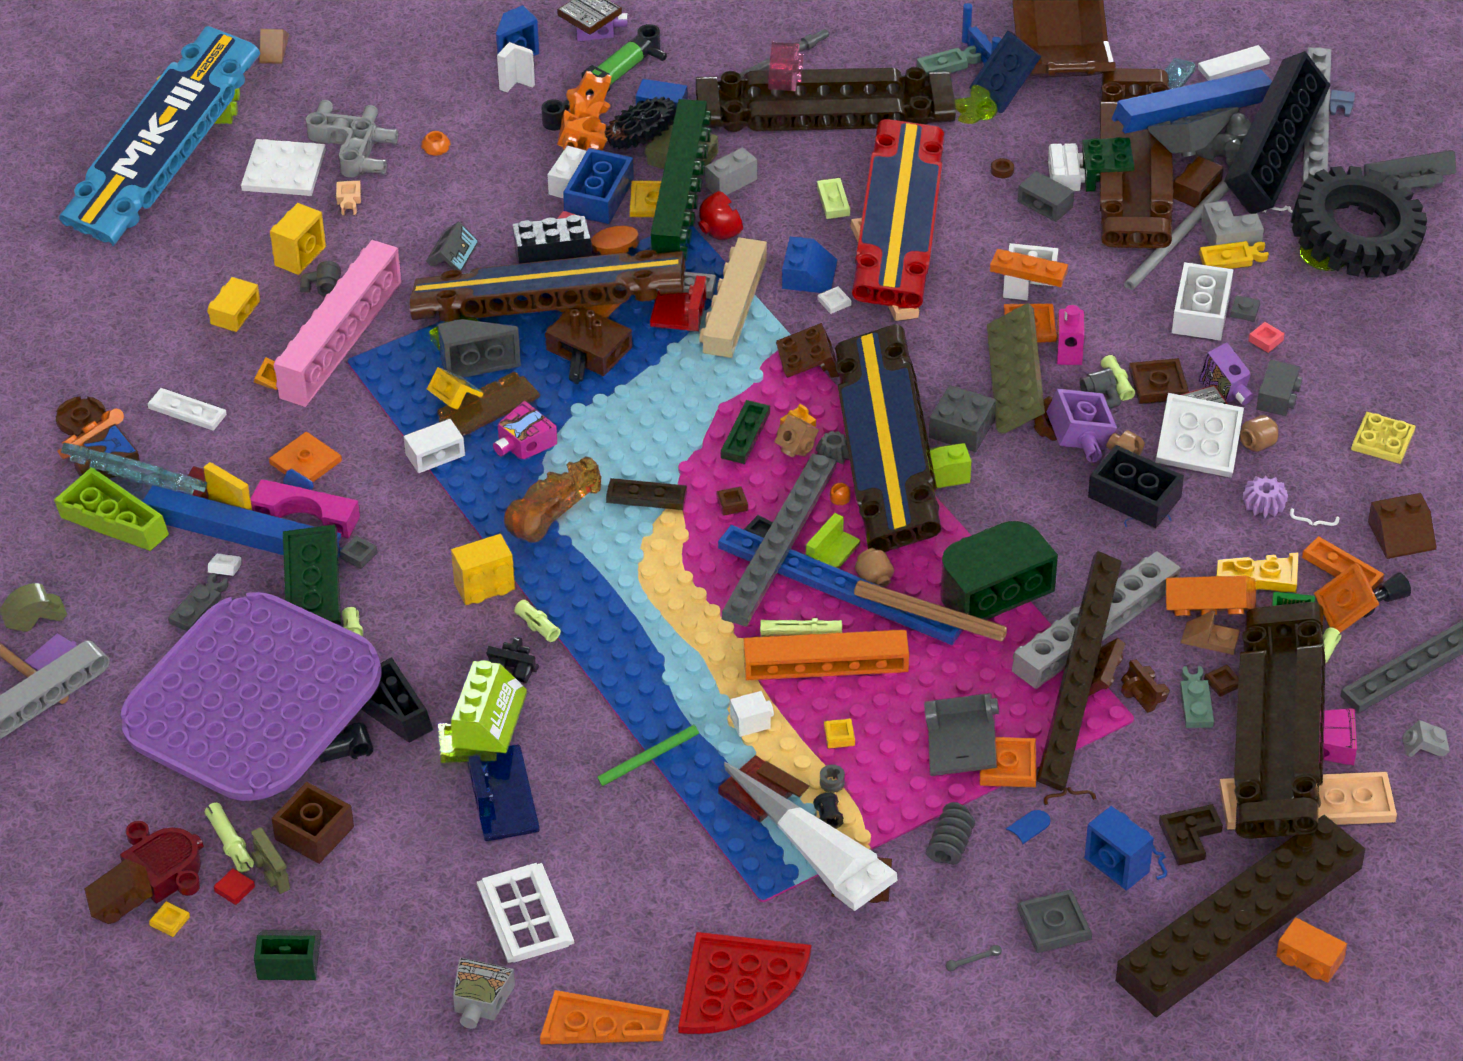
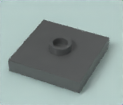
M1072 889L1018 902L1017 910L1037 953L1092 940V932Z

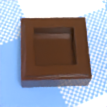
M742 486L716 491V498L723 516L748 511V502Z
M1227 664L1205 674L1204 680H1208V684L1219 697L1238 689L1239 677Z

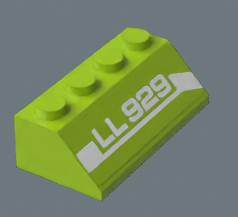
M485 660L473 661L451 719V748L507 753L526 698L527 689L501 664Z

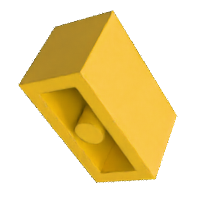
M231 277L228 283L221 288L214 301H211L208 305L207 312L210 317V324L237 332L260 302L258 284Z

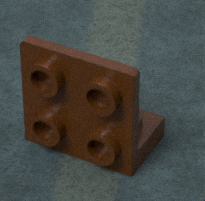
M822 323L776 341L786 377H791L819 365L823 372L828 371L831 378L839 377L836 370L837 360L832 343Z

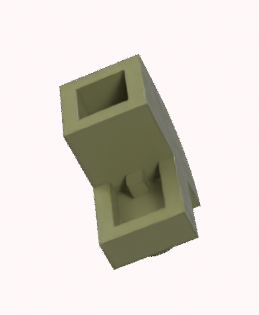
M40 583L19 587L6 598L0 607V614L6 628L24 632L30 631L39 617L61 621L67 616L60 596L46 594L43 584Z

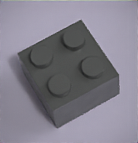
M949 385L930 416L929 438L951 445L965 443L967 450L977 452L995 421L996 399Z

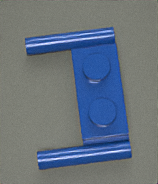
M965 3L963 5L962 42L967 43L968 46H975L976 54H981V62L985 64L1001 41V38L993 37L991 44L987 36L977 26L971 28L972 4Z

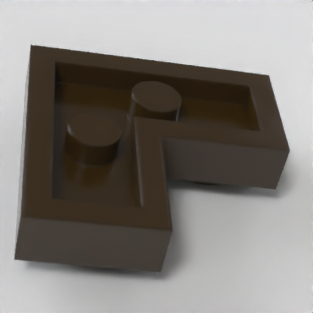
M1213 804L1160 815L1159 824L1178 866L1205 860L1206 851L1199 837L1221 833L1223 824Z

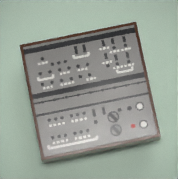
M571 0L558 8L557 14L567 22L591 35L621 15L622 7L610 0Z

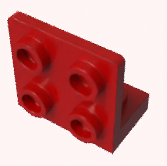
M697 275L695 284L690 285L689 293L660 295L658 290V296L655 300L650 319V326L699 332L707 299L706 276Z

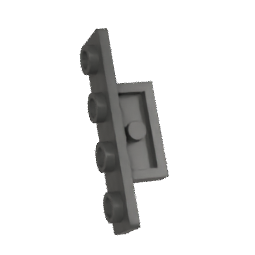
M1448 150L1364 164V176L1367 177L1368 171L1371 169L1381 172L1378 181L1383 182L1388 176L1399 181L1397 190L1405 186L1410 191L1412 187L1419 186L1421 188H1432L1434 184L1443 183L1444 175L1456 173L1455 151Z

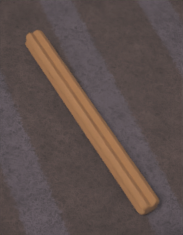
M858 581L854 589L856 596L1000 642L1005 639L1007 634V627L865 581Z

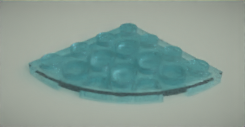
M63 443L61 453L71 456L70 461L83 465H85L86 461L90 462V468L105 471L106 468L109 474L124 478L125 475L131 482L158 487L161 484L162 488L174 491L178 487V491L193 495L194 490L205 492L207 482L180 473L162 470L163 468L107 452L102 453L69 443Z

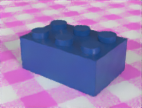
M588 148L563 192L564 211L585 216V219L610 224L634 180L633 158Z

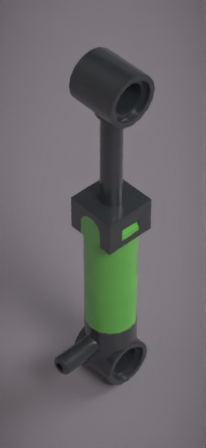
M652 24L642 25L637 31V36L597 67L589 66L581 73L582 78L586 71L592 72L593 75L601 78L610 75L612 76L610 85H612L648 55L664 61L667 58V53L660 50L659 27ZM588 89L586 91V95H588L589 93L593 94V90ZM551 99L542 104L543 127L551 131L560 130L563 113L565 110L568 111L570 109L568 99L564 102Z

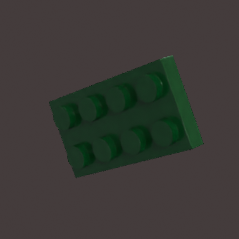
M335 524L283 531L285 601L340 625L338 542Z

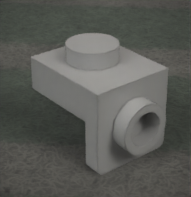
M1418 720L1402 736L1406 756L1412 757L1420 749L1437 756H1445L1450 752L1446 731L1424 721Z

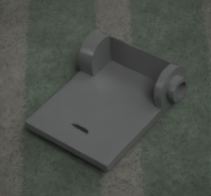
M991 693L925 701V717L929 731L931 776L997 768L995 715L999 714L997 698H992Z

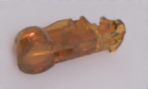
M585 456L578 462H568L566 464L568 473L548 472L547 478L538 480L529 487L522 499H516L510 503L504 517L507 531L520 540L530 543L540 541L546 535L552 522L589 492L596 494L601 490L602 476L598 468L599 465L592 458Z

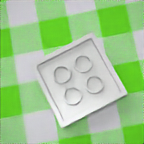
M256 139L241 184L242 191L312 196L326 151L325 144Z
M1168 393L1155 463L1232 478L1244 408Z

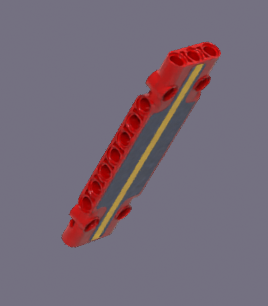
M884 119L877 125L855 260L856 268L852 296L857 301L886 306L894 305L906 309H917L923 303L942 170L941 159L944 132L939 127Z

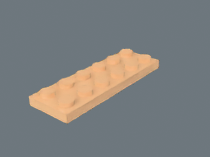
M1387 772L1323 774V785L1319 786L1321 806L1318 818L1326 815L1336 825L1396 822L1397 813ZM1234 778L1220 779L1219 789L1227 830L1235 829L1237 808L1234 792L1235 781Z

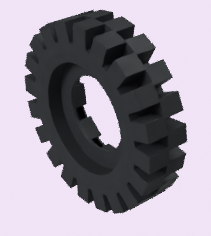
M1342 166L1331 167L1329 173L1323 169L1316 172L1314 178L1310 176L1304 181L1291 215L1292 231L1295 237H1300L1298 243L1304 250L1313 249L1310 256L1318 262L1329 257L1330 260L1327 267L1339 271L1344 264L1347 265L1348 275L1359 277L1360 271L1363 268L1367 278H1378L1381 271L1385 276L1396 274L1398 269L1401 271L1406 269L1419 252L1427 229L1426 213L1422 212L1423 205L1419 199L1411 200L1414 193L1406 186L1396 190L1399 181L1388 176L1383 182L1378 181L1381 172L1369 169L1367 177L1362 175L1361 167L1349 166L1347 174ZM1350 205L1359 206L1358 210L1371 215L1373 213L1379 215L1385 229L1381 234L1374 237H1362L1343 230L1336 223L1334 211L1335 209L1349 208Z

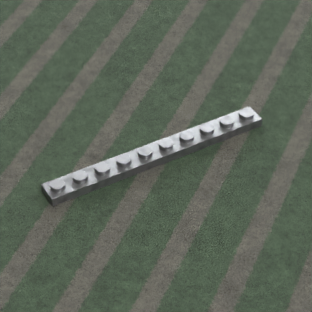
M1308 47L1307 54L1330 83L1331 49ZM1330 88L1304 141L1303 184L1310 176L1314 178L1315 173L1325 169L1328 172Z

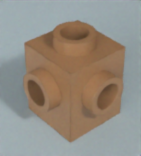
M788 415L785 422L778 428L777 437L774 442L782 447L780 451L793 458L795 455L805 457L813 448L814 439L819 429L801 418Z

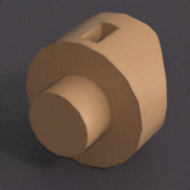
M1126 430L1121 436L1113 433L1107 442L1106 448L1112 450L1115 445H1118L1140 455L1145 442L1140 436Z

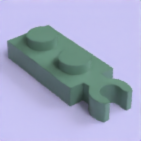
M969 46L965 51L955 48L918 58L917 67L925 70L926 76H928V72L949 71L952 73L968 68V63H980L981 54H976L975 46Z
M1184 666L1182 670L1184 681L1180 683L1185 726L1186 728H1211L1214 726L1208 680H1202L1203 668L1198 666L1197 674H1190L1187 666Z

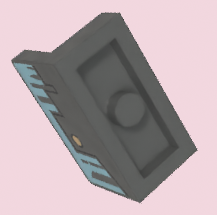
M458 221L443 231L426 262L430 266H436L445 261L454 270L462 271L478 244V240Z

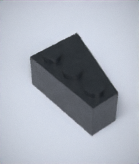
M391 657L381 662L379 685L361 710L409 743L433 731L427 709L393 658Z

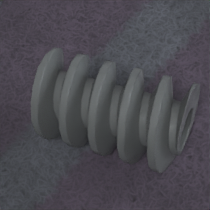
M951 802L943 807L942 814L936 824V829L929 841V846L926 848V855L933 861L952 865L958 864L961 861L965 846L968 844V838L975 827V820L964 805L958 802Z

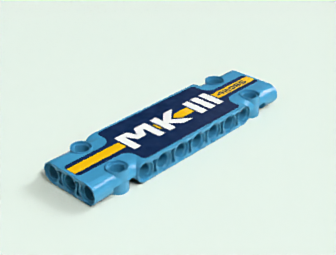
M206 26L193 43L187 44L182 48V58L179 62H172L90 166L86 173V181L76 185L74 189L75 196L59 215V220L65 226H72L74 230L84 234H91L93 238L102 242H110L114 246L127 228H131L139 222L140 216L138 211L140 208L147 209L152 206L232 101L235 89L240 88L245 82L243 73L249 70L260 55L259 49L246 40Z

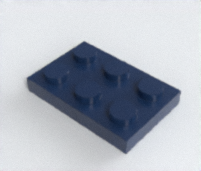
M1007 31L969 88L995 111L1003 113L1042 56L1013 32Z

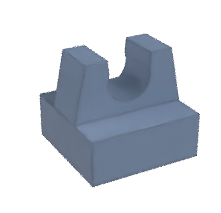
M1332 90L1330 114L1335 115L1338 108H1343L1345 110L1344 116L1349 117L1353 109L1355 93Z

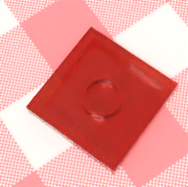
M756 755L739 769L786 799L792 795L789 791L757 774V770L765 761ZM732 776L718 787V794L758 822H762L768 816Z

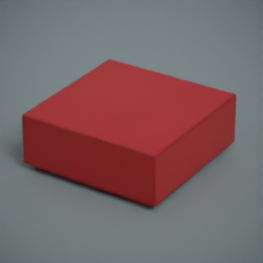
M232 868L214 885V892L237 905L255 888L254 881Z

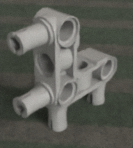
M329 100L320 101L317 111L310 113L306 117L308 138L311 141L323 144H342L339 160L341 173L345 177H356L365 172L385 175L387 169L386 160L368 157L373 145L377 142L396 145L398 142V129L379 128L374 123L378 115V109L373 105H367L362 117L331 114L333 104Z

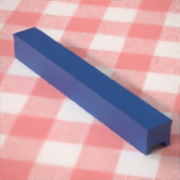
M1260 69L1124 99L1117 102L1112 120L1114 122L1120 121L1124 126L1122 131L1126 134L1148 129V126L1160 122L1170 121L1171 123L1180 117L1194 116L1197 113L1217 108H1241L1254 105L1263 101L1272 80Z
M152 485L145 498L141 500L160 513L165 524L168 526L284 555L283 531L314 527ZM337 533L338 558L340 556V550L342 549L341 547H339L341 533Z

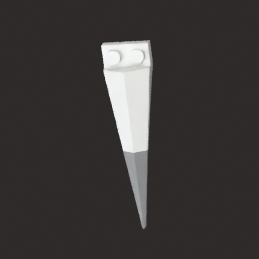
M724 762L725 770L783 831L835 897L851 909L856 911L898 881L897 872L880 861L876 853L729 763Z

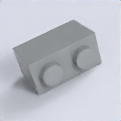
M743 147L705 166V187L712 193L720 190L725 195H728L757 180V159Z

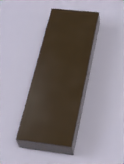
M610 478L606 503L683 510L687 495V485Z

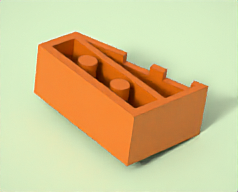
M1243 575L1166 578V610L1174 611V616H1191V611H1201V615L1211 611H1215V615H1217V611H1228V615H1242L1244 611L1256 608V579Z

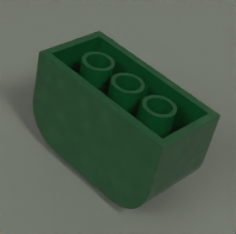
M1008 521L991 528H986L977 534L962 538L951 544L944 551L942 556L941 601L947 608L988 620L1054 592L1058 554L1039 531L1030 524L1020 521Z

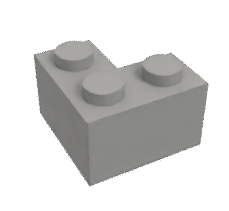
M1227 201L1203 205L1201 225L1210 246L1247 241L1249 246H1253L1257 242H1262L1264 228L1257 213L1233 216Z

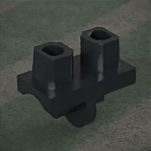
M515 637L512 643L504 642L502 649L488 646L486 654L489 662L499 663L505 669L506 666L513 667L512 676L520 682L527 683L532 672H537L539 665L535 663V656L529 655L530 647L522 646L523 640L520 637Z

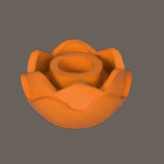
M440 131L429 132L421 142V148L427 154L433 156L446 153L451 145L447 135Z

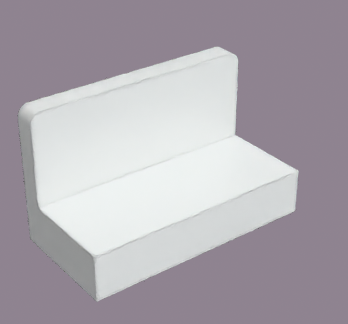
M509 42L497 55L499 90L508 92L516 82L533 88L535 86L533 51Z

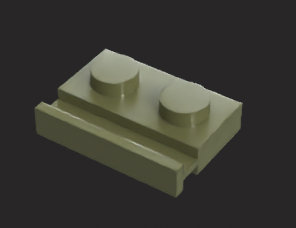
M262 827L251 831L254 837V852L251 853L256 867H263L265 870L264 877L270 888L275 886L279 894L290 890L288 873L285 870L287 866Z

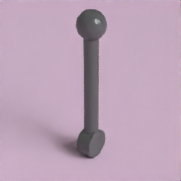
M993 945L989 951L958 961L949 960L946 963V969L954 971L958 966L992 955L999 956L1002 948L999 945Z

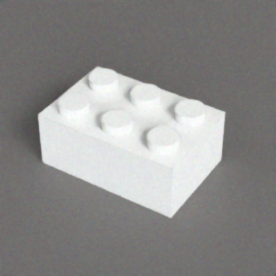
M1184 262L1174 310L1173 334L1214 340L1222 339L1231 292L1233 269Z

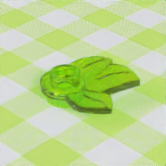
M979 85L972 86L971 97L955 100L956 110L962 113L958 121L962 123L974 124L979 120H989L997 113V105L990 99V92Z

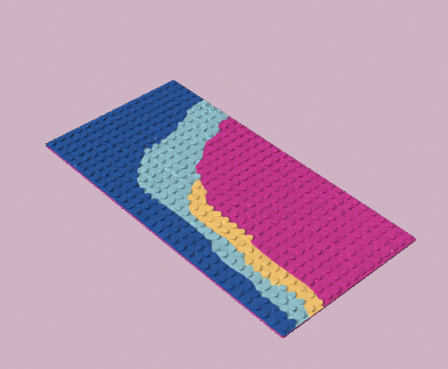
M690 226L692 238L690 244L686 243V246H688V259L685 261V272L716 275L713 295H717L718 282L720 278H724L723 270L726 262L695 227ZM651 236L640 240L635 249L633 246L628 248L629 252L627 254L635 256L640 251L651 250ZM542 293V294H541V296L544 297V298H551V297H552V296H551L550 294H548V293ZM631 295L626 302L621 303L607 318L632 329V348L605 376L585 368L584 380L579 382V384H574L573 381L569 380L571 361L546 349L545 332L550 325H553L560 318L563 312L550 310L481 318H468L461 313V317L457 320L464 319L517 326L521 366L463 377L484 394L482 397H478L466 392L458 410L448 406L427 390L437 367L444 369L441 362L438 324L451 321H440L349 358L347 361L349 367L403 437L448 419L452 420L463 436L465 456L431 468L429 471L481 539L497 534L503 536L513 556L514 582L537 611H543L547 615V619L560 629L559 641L641 748L646 751L693 724L697 727L698 735L651 761L759 901L766 902L819 875L768 814L725 770L724 762L734 766L817 818H820L819 811L815 809L813 801L818 795L828 793L820 786V771L827 765L840 766L845 772V783L843 789L834 794L838 797L837 807L839 812L843 814L844 823L837 830L869 850L940 817L943 807L948 803L958 802L965 805L1001 787L980 786V770L936 776L930 775L929 731L925 717V701L991 693L992 698L998 699L999 714L995 715L996 737L1036 738V769L1040 768L1064 669L1037 689L1012 672L1013 654L1016 649L1029 643L1036 634L1043 633L1051 627V623L1032 602L988 619V621L1007 627V634L1003 641L1000 642L963 630L954 644L950 645L777 573L747 627L721 619L722 610L750 561L718 549L719 539L730 525L744 529L757 515L773 522L812 453L817 454L816 446L824 434L830 431L834 433L839 431L840 434H844L846 437L837 385L819 366L791 377H786L776 341L791 334L756 295H754L732 358L703 353V343L699 342L701 328L706 327L707 312L712 311V299H706L698 332L651 327L650 319L656 298L651 301H638L635 295ZM517 296V299L521 301L527 300L525 296ZM499 298L493 300L495 303L503 302ZM749 400L770 405V415L746 463L742 464L722 459L721 449L745 401ZM524 401L556 425L557 445L529 458L520 459L511 451L503 456H499L493 448V443L499 440V422ZM799 404H802L809 410V415L816 419V428L819 431L814 439V446L805 457L795 455L793 458L781 452L782 447L774 441L780 427V419L787 415L790 410L793 411ZM844 459L843 464L837 462L834 473L791 549L806 555V544L830 517L837 513L844 517L843 531L860 539V545L839 569L859 577L855 570L857 557L862 552L868 550L864 522L859 513L860 509L856 500L850 459ZM610 478L687 485L684 509L675 510L606 503ZM836 483H845L851 492L850 501L845 505L833 504L830 501L832 486ZM742 486L748 502V511L723 516L716 498V491ZM558 491L565 493L563 499L557 501L552 505L551 509L540 515L539 524L533 533L524 535L517 531L515 518L522 506L533 505L538 507L542 504L540 496L545 492L549 493L550 498L554 497V494ZM936 497L939 504L940 533L932 538L885 552L894 567V574L890 578V584L884 588L944 606L940 596L943 553L948 546L962 538L971 536V534ZM543 505L538 508L539 513L544 510ZM812 618L824 621L842 620V633L906 630L909 648V671L900 673L746 680L743 638L761 637V620L805 621L812 620ZM1109 688L1102 689L1088 696L1075 750L1134 721V716ZM762 691L765 700H770L774 711V716L771 717V729L739 737L730 718V699ZM851 719L855 746L827 748L824 721ZM768 761L808 784L809 788L799 798L757 774V770ZM828 777V778H827L828 780H829L830 778H832V781L837 780L836 777H835V779H833V777Z

